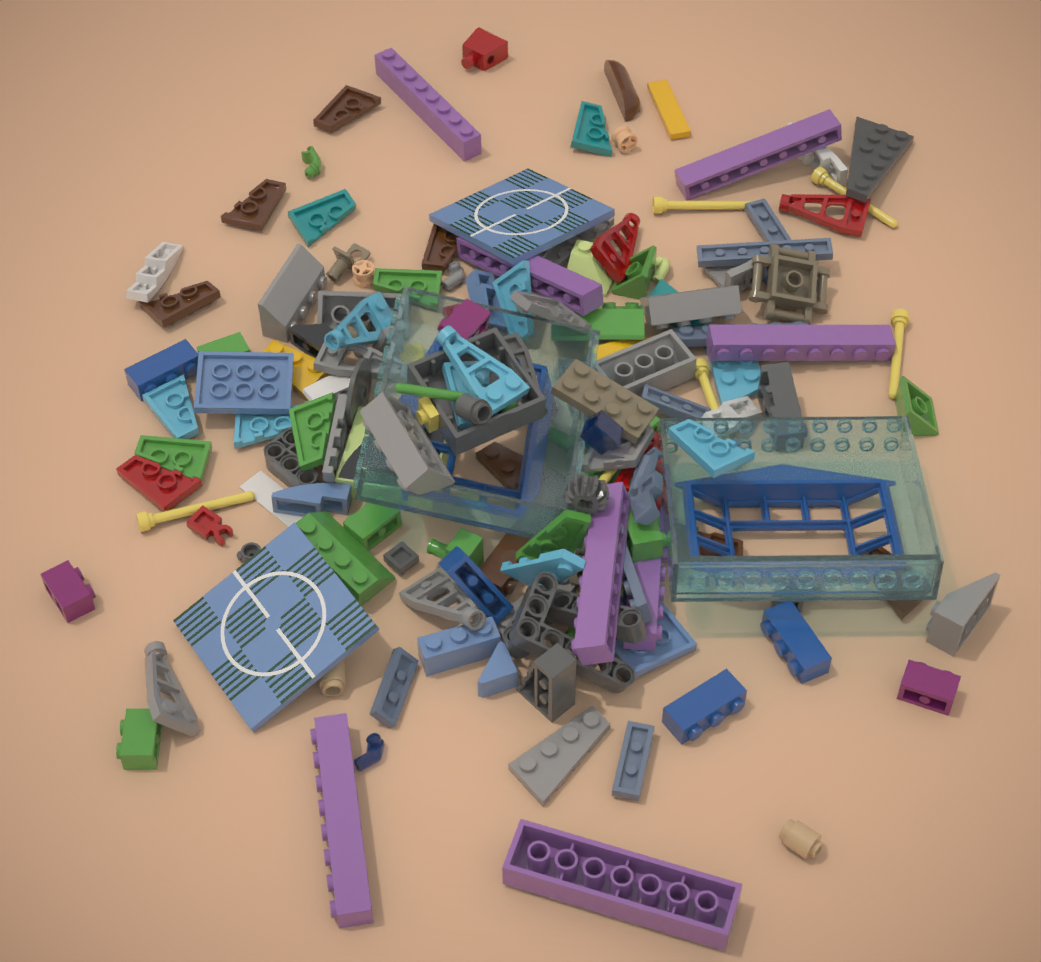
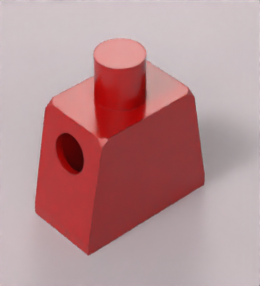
M478 27L462 45V66L467 70L472 66L482 71L492 68L508 58V41Z

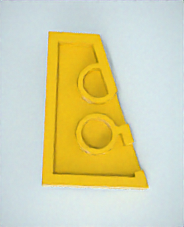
M275 340L263 351L294 354L292 389L295 388L305 401L307 398L302 393L303 389L329 375L328 373L313 370L316 358Z

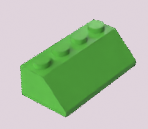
M603 302L602 306L585 316L575 312L592 325L587 333L551 320V339L644 340L645 338L644 308L639 306L637 302H626L625 306H616L615 302Z
M328 512L308 513L296 522V525L361 606L395 580V576Z

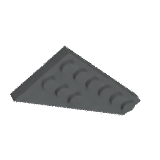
M856 116L846 196L866 203L912 145L914 136L907 134L905 131H898L889 128L887 125L877 124Z

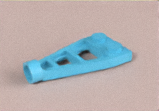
M379 291L360 301L334 330L325 335L324 341L326 346L333 351L344 347L376 343L381 330L398 323ZM364 313H367L377 331H367L360 319ZM352 323L359 337L353 338L347 329L349 324Z
M446 326L438 333L436 340L443 346V350L469 393L486 400L492 408V416L528 394L530 387L512 369L462 338L452 326ZM468 353L479 362L467 368L459 357ZM483 369H487L496 374L499 379L487 387H483L479 384L475 374Z

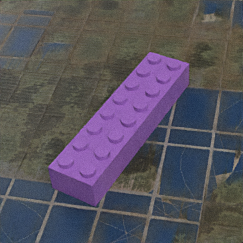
M520 819L502 867V880L505 885L725 951L743 885L524 819Z

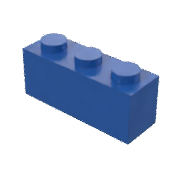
M184 339L125 368L128 386L142 402L143 394L183 374L185 380L197 374L199 354Z
M458 546L438 563L472 599L475 605L485 613L486 617H493L495 624L514 608L470 557Z
M791 599L763 611L760 624L761 630L773 642L776 653L784 658L792 676H796L800 683L803 684L829 673L832 657Z
M726 668L663 708L662 723L681 745L689 740L694 741L709 727L718 726L728 715L740 712L745 706L747 690Z

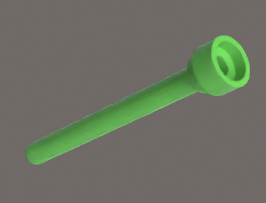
M397 383L395 385L397 393L457 401L462 394H465V392ZM516 401L502 409L501 413L515 408Z

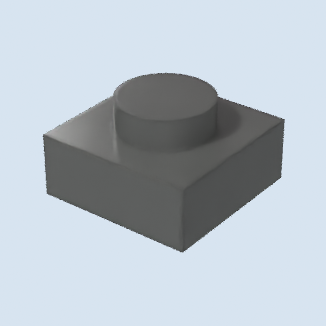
M402 541L383 554V559L393 570L402 575L419 562V555Z

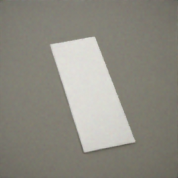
M259 471L239 486L245 492H254L255 500L288 527L304 517L273 512L272 493L284 488L262 471Z

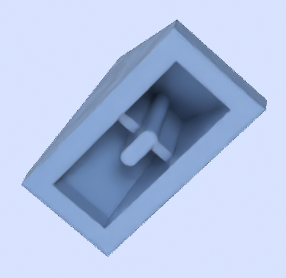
M499 641L477 681L478 696L481 698L518 687V671L504 642Z

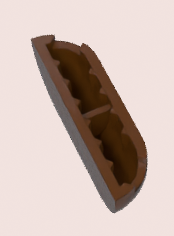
M606 60L604 73L625 122L631 121L634 115L640 112V100L626 68L615 60Z

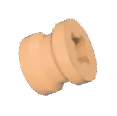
M620 126L615 129L611 137L614 144L623 153L633 150L638 142L637 137L627 126Z
M360 260L353 264V282L357 287L368 288L373 285L375 269L372 262Z

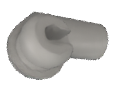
M457 261L449 264L450 277L441 282L445 291H449L459 285L464 279L463 267Z

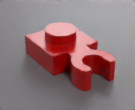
M203 505L187 521L189 529L206 540L212 535L215 542L221 546L225 545V539L220 535L227 534L230 537L233 536V529L228 525H221L222 518Z

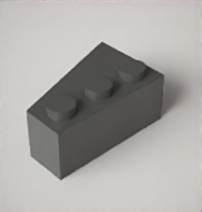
M782 362L761 365L757 399L763 412L762 414L774 450L803 446L804 436H807V425L802 419L790 363Z
M557 643L533 661L526 672L527 676L521 680L522 683L516 688V691L551 723L575 705L576 657L569 649H564Z

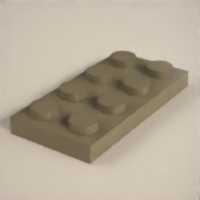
M577 359L573 361L551 391V394L634 444H636L660 409Z

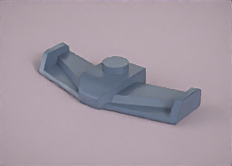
M653 447L641 457L637 467H635L628 492L631 498L630 508L636 523L649 525L660 516V511L657 509L654 500L663 491V475L655 470L662 452L656 447Z

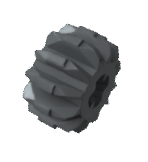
M587 473L585 476L576 474V477L569 479V483H567L564 495L565 502L568 503L569 509H576V512L597 515L599 510H604L607 505L609 487L606 486L605 480H598V475L591 477Z

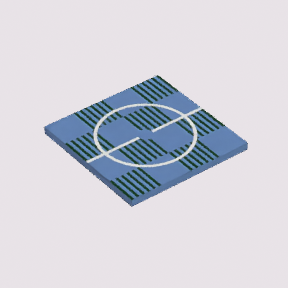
M525 169L429 214L430 222L515 266L522 260H527L615 216V209L531 169Z
M295 522L173 620L253 732H256L380 630Z

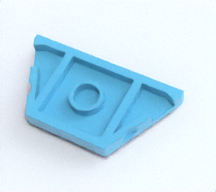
M705 346L720 406L725 401L745 396L750 398L757 395L760 377L758 361H709L707 347Z

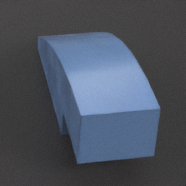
M474 269L465 278L470 300L491 312L488 324L505 328L507 324L492 283L494 282V274Z
M305 484L273 492L271 496L273 512L305 516L313 512H331L348 515L352 502L351 484Z

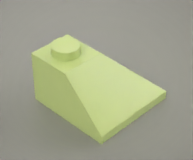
M577 239L570 254L567 269L602 284L603 297L606 298L614 280L607 274L604 267L594 258L590 251L593 242Z

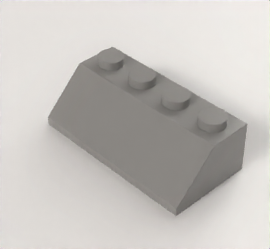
M300 244L296 245L258 303L263 336L288 343L290 340L289 327L299 325L302 320L306 319L311 305H314L317 301L318 291L324 290L327 284L324 266Z
M727 285L640 298L647 325H654V329L668 328V323L677 322V326L691 325L690 320L699 319V323L712 322L713 317L721 316L722 320L734 319L735 314L742 313L739 285Z
M318 291L317 324H326L334 329L360 301L375 293ZM381 293L398 323L403 321L406 331L402 338L403 340H408L412 315V294ZM364 313L360 318L363 324L369 321L373 330L377 331L367 313Z
M670 329L591 362V367L640 397L644 384L665 391L695 378L697 359L675 332Z
M381 392L359 411L365 420L363 422L364 427L375 437L374 443L376 447L385 454L387 466L398 476L397 483L404 491L421 495L455 483L408 405Z

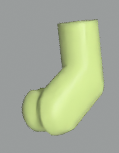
M661 256L656 258L657 269L651 279L657 284L661 279L664 280L669 271L670 260Z

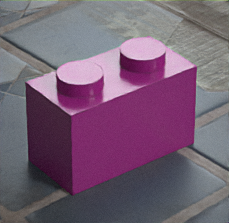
M466 298L461 305L457 304L453 308L447 319L443 318L437 331L440 332L444 327L450 325L465 340L483 333L487 329L491 312Z
M69 560L40 574L46 591L67 623L95 610L93 599L96 598L92 587L90 584L85 585L83 583L84 577L78 567L73 568Z
M908 660L897 699L949 716L961 676L947 670L928 666L923 662Z

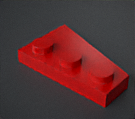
M134 455L116 468L117 474L162 512L171 510L203 486L202 480L193 477L191 479L183 476L182 472L175 469L173 471L164 469L160 464Z

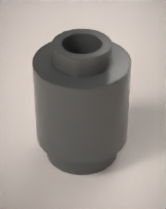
M469 393L462 394L455 403L456 415L477 425L484 424L492 416V408L489 403Z

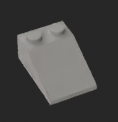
M995 572L948 593L942 602L937 601L930 612V615L933 617L926 627V630L929 631L926 642L954 657L991 606L1000 574Z

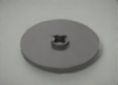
M360 358L350 379L346 400V422L349 428H352L358 406L365 407L369 401L372 368L368 358Z

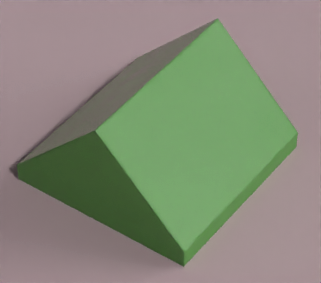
M654 245L630 257L631 265L626 270L625 278L617 284L614 281L611 293L638 300L641 297H646L656 267L657 248Z
M902 376L899 379L895 398L901 436H936L939 434L932 398L906 377Z

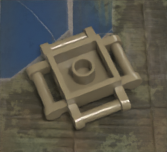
M771 243L768 251L769 257L761 255L752 257V266L754 268L749 301L766 303L764 319L772 320L775 318L791 322L801 321L810 325L812 311L816 314H826L828 312L826 295L830 269L818 266V262H815V251H798L782 248L778 244ZM763 267H768L767 292L761 291ZM817 278H818V293H817V302H816V286H817ZM775 307L792 311L797 310V308L803 309V313L799 314L775 309Z

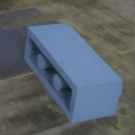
M491 616L486 618L484 625L478 630H471L463 624L417 638L418 656L426 676H430L490 658L499 641H501V636Z

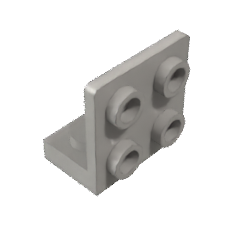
M752 259L742 265L704 267V271L719 287L739 285L740 292L752 286L754 268L752 266ZM767 267L762 269V281L766 278Z

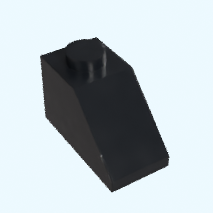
M326 324L292 325L289 327L291 344L305 354L316 358L324 343L325 335L334 329Z

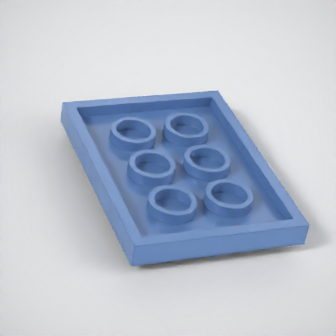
M199 351L194 413L290 415L294 354Z
M627 593L620 597L619 605L627 606ZM659 601L658 605H664L663 620H657V625H662L661 641L656 640L655 651L623 649V641L616 640L614 657L631 665L635 670L636 677L696 650L697 643L662 601Z

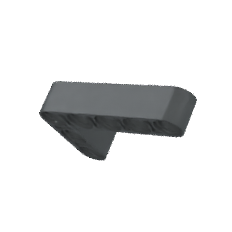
M348 389L342 390L335 395L336 403L338 399V394H347ZM292 426L265 445L263 450L267 470L287 487L319 483L318 474L314 468L303 472L299 466Z
M541 572L529 584L509 633L510 641L514 646L538 658L550 649L546 646L544 640L551 642L552 647L558 643L564 649H569L572 652L571 642L572 639H575L544 624L558 586L556 577L549 572ZM538 583L544 585L547 591L540 589ZM529 606L536 608L538 614L533 613ZM520 628L525 629L528 632L529 637L524 636L521 633ZM575 655L576 676L612 693H621L635 680L636 674L633 667L615 657L613 662L598 663L600 671H597L592 664L582 665L578 656ZM616 674L622 676L624 683L617 679Z
M539 585L540 589L547 591L544 585ZM557 588L544 624L548 625L550 622L574 628V619L578 616L577 597L580 594ZM619 605L616 640L631 644L642 642L647 636V629L640 611L635 608ZM529 606L533 613L538 614L536 608ZM518 607L504 629L502 638L511 657L522 659L530 653L514 646L509 638L511 627L519 610ZM520 628L521 633L524 636L529 637L528 632L525 629Z

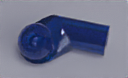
M378 733L368 735L366 739L368 743L366 753L353 760L359 772L377 763L382 758L385 744Z

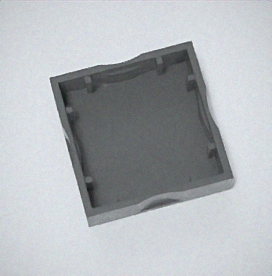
M496 327L466 340L512 369L530 389L528 394L516 401L515 408L504 413L499 411L491 416L488 422L479 425L472 423V427L467 429L457 428L451 401L429 398L439 414L438 430L455 456L543 418L545 415L546 398L530 375L518 364L512 349ZM445 351L435 352L407 364V383L447 390L442 366L444 362L451 361ZM468 353L459 357L461 361H478ZM490 371L489 385L499 379L496 374Z

